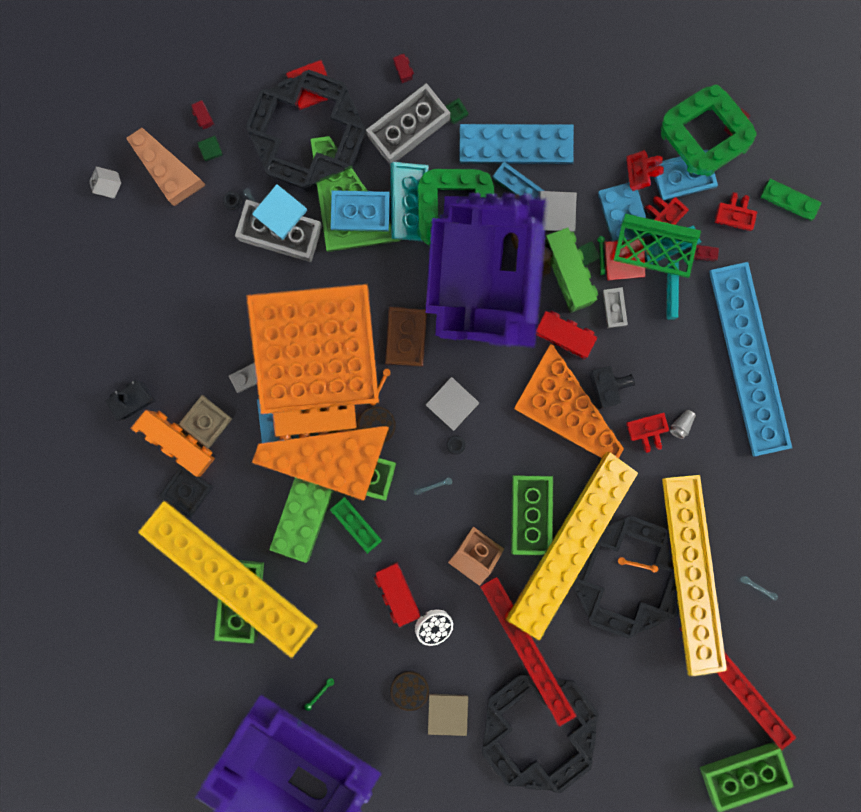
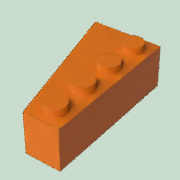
M347 405V407L341 408L335 406L324 409L315 408L305 411L296 410L272 414L274 436L279 437V440L291 439V435H299V438L311 437L310 434L318 433L319 436L330 434L332 431L340 433L356 428L354 405Z
M145 410L131 429L136 433L140 431L146 434L145 439L156 446L161 445L160 449L163 453L172 458L175 456L177 458L175 461L196 477H201L215 459L211 456L212 452L205 446L201 448L197 445L198 441L193 436L183 434L181 432L183 429L174 422L173 424L166 420L168 417L161 411Z

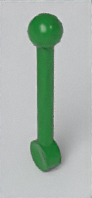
M599 236L597 240L600 244V275H605L603 250L605 238Z
M329 678L327 680V684L310 701V703L305 704L304 708L306 711H310L312 709V705L326 691V689L329 686L334 685L333 678Z

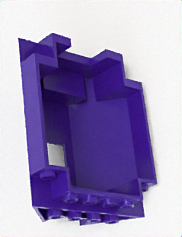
M469 193V197L445 196L444 215H440V219L432 218L426 313L437 314L435 336L453 340L490 342V344L504 346L535 347L547 199L531 198L532 195L519 194V198H514L513 194H502V198H499L497 194L486 193L485 197H480L481 194ZM511 232L515 233L518 237L516 272L501 271L503 240Z
M260 695L195 798L214 809L215 812H361V805L363 802L367 803L372 796L371 789L382 773ZM298 766L326 784L327 794L323 798L315 799L289 782Z

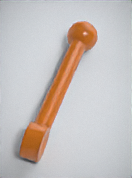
M389 369L383 371V377L377 388L378 394L386 378L390 376Z
M623 557L618 559L620 565L627 564L645 568L653 573L658 571L656 565L649 566L627 561Z

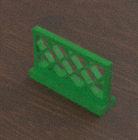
M625 214L622 217L613 261L686 278L690 277L697 241L701 234L700 230ZM625 229L632 230L636 237L628 242L624 236ZM646 233L651 234L655 240L648 246H646L641 238ZM664 238H669L674 246L665 250L660 241ZM638 239L643 249L635 253L630 243ZM683 242L692 244L691 250L687 254H684L679 247ZM657 243L662 253L654 257L648 248ZM627 246L632 254L627 259L619 257L620 250ZM676 248L681 257L673 262L667 252ZM643 251H646L651 259L646 263L641 262L637 257ZM665 255L670 264L666 267H661L656 259ZM683 259L687 265L686 272L679 271L675 263Z

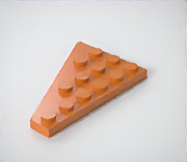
M550 344L514 409L601 459L606 452H610L619 459L624 450L623 446L616 439L589 396L584 392L578 380L566 365V362L555 349V346Z
M383 426L258 444L252 463L365 500L389 427Z

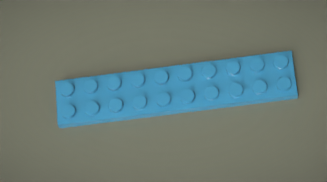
M745 262L710 270V278L752 456L791 449L792 444L749 263Z

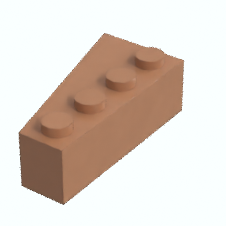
M140 128L126 138L173 206L205 186L199 177L143 128Z

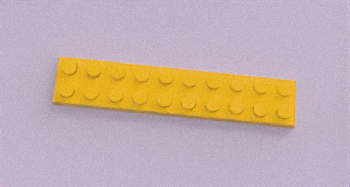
M606 452L506 618L538 640H540L638 474L610 452Z
M700 475L664 478L662 482L688 675L696 676L727 671Z
M163 501L138 532L291 658L318 626L166 501Z

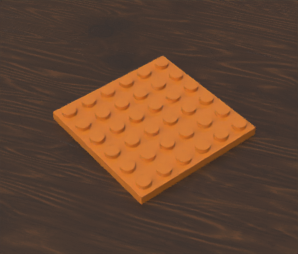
M367 284L247 296L261 414L379 402Z

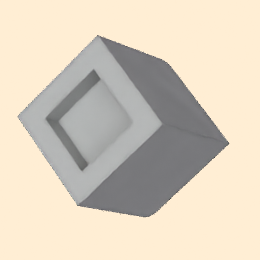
M95 167L89 181L92 193L115 198L121 185L118 172L100 167Z

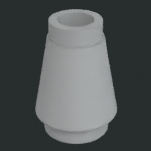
M686 409L671 425L670 432L680 439L688 436L696 416L695 413Z

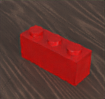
M546 311L536 329L537 336L583 359L589 356L598 338L592 330L587 328L581 329L577 327L576 322L569 319L565 321L554 311Z
M398 562L376 571L374 580L378 588L382 587L384 592L382 598L385 605H390L392 610L390 616L393 623H398L400 627L420 618L421 614Z

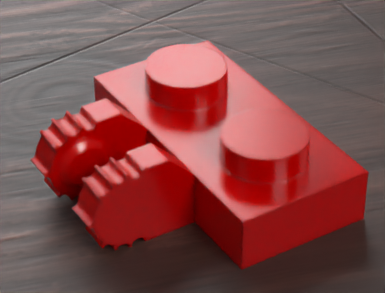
M645 150L627 156L629 183L632 191L651 186L650 177H657L664 173V167L661 166L663 161L661 156L648 158Z
M735 192L731 194L729 204H718L714 223L748 231L754 229L758 211L747 209L748 195L743 196L740 207L735 206L738 198V193Z
M658 196L653 198L654 203L663 209L661 213L651 205L647 204L645 210L655 218L654 220L674 225L689 211L676 197L669 204Z
M665 413L626 423L631 441L642 439L643 448L646 453L650 452L651 449L647 438L649 436H653L655 447L658 450L662 449L659 434L669 431Z

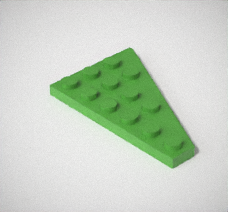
M330 136L311 139L313 159L316 152L331 158L335 157L338 148ZM352 168L317 183L327 252L400 241L399 239H391L390 222L389 232L331 230L332 191H367Z

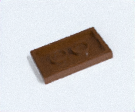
M389 307L385 364L423 367L426 309Z

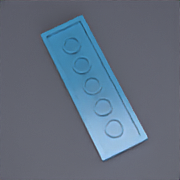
M460 124V164H502L503 162L507 164H573V125Z

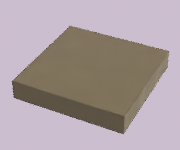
M201 395L178 425L209 449L233 418L204 395Z
M429 694L428 735L467 736L468 695Z

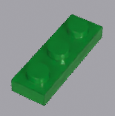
M772 179L767 181L760 196L810 221L814 220L822 203Z
M346 497L330 509L367 554L382 542V539Z

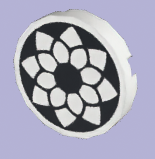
M439 609L427 612V615L421 616L415 625V633L418 640L424 645L429 646L442 643L450 636L453 630L451 617L445 611Z

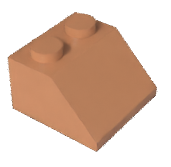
M472 527L448 563L480 586L492 572L504 548L475 527Z

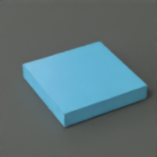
M276 185L252 215L281 239H284L306 213L307 208L280 186Z

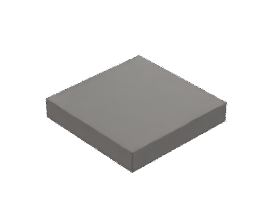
M538 191V198L547 199L544 230L559 231L568 227L570 231H575L577 193Z
M451 377L426 406L454 431L475 409L479 402Z

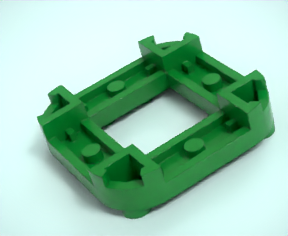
M719 85L703 88L670 109L664 116L661 124L662 139H667L687 164V171L691 174L706 175V177L713 175L717 169L742 153L745 154L757 135L750 120L729 94L721 89ZM713 109L733 135L705 153L684 125L705 111Z
M432 169L423 174L417 184L416 191L418 198L417 232L424 243L430 247L432 218L438 219L437 190H472L474 193L481 194L480 197H485L486 193L494 194V185L488 173L476 169Z

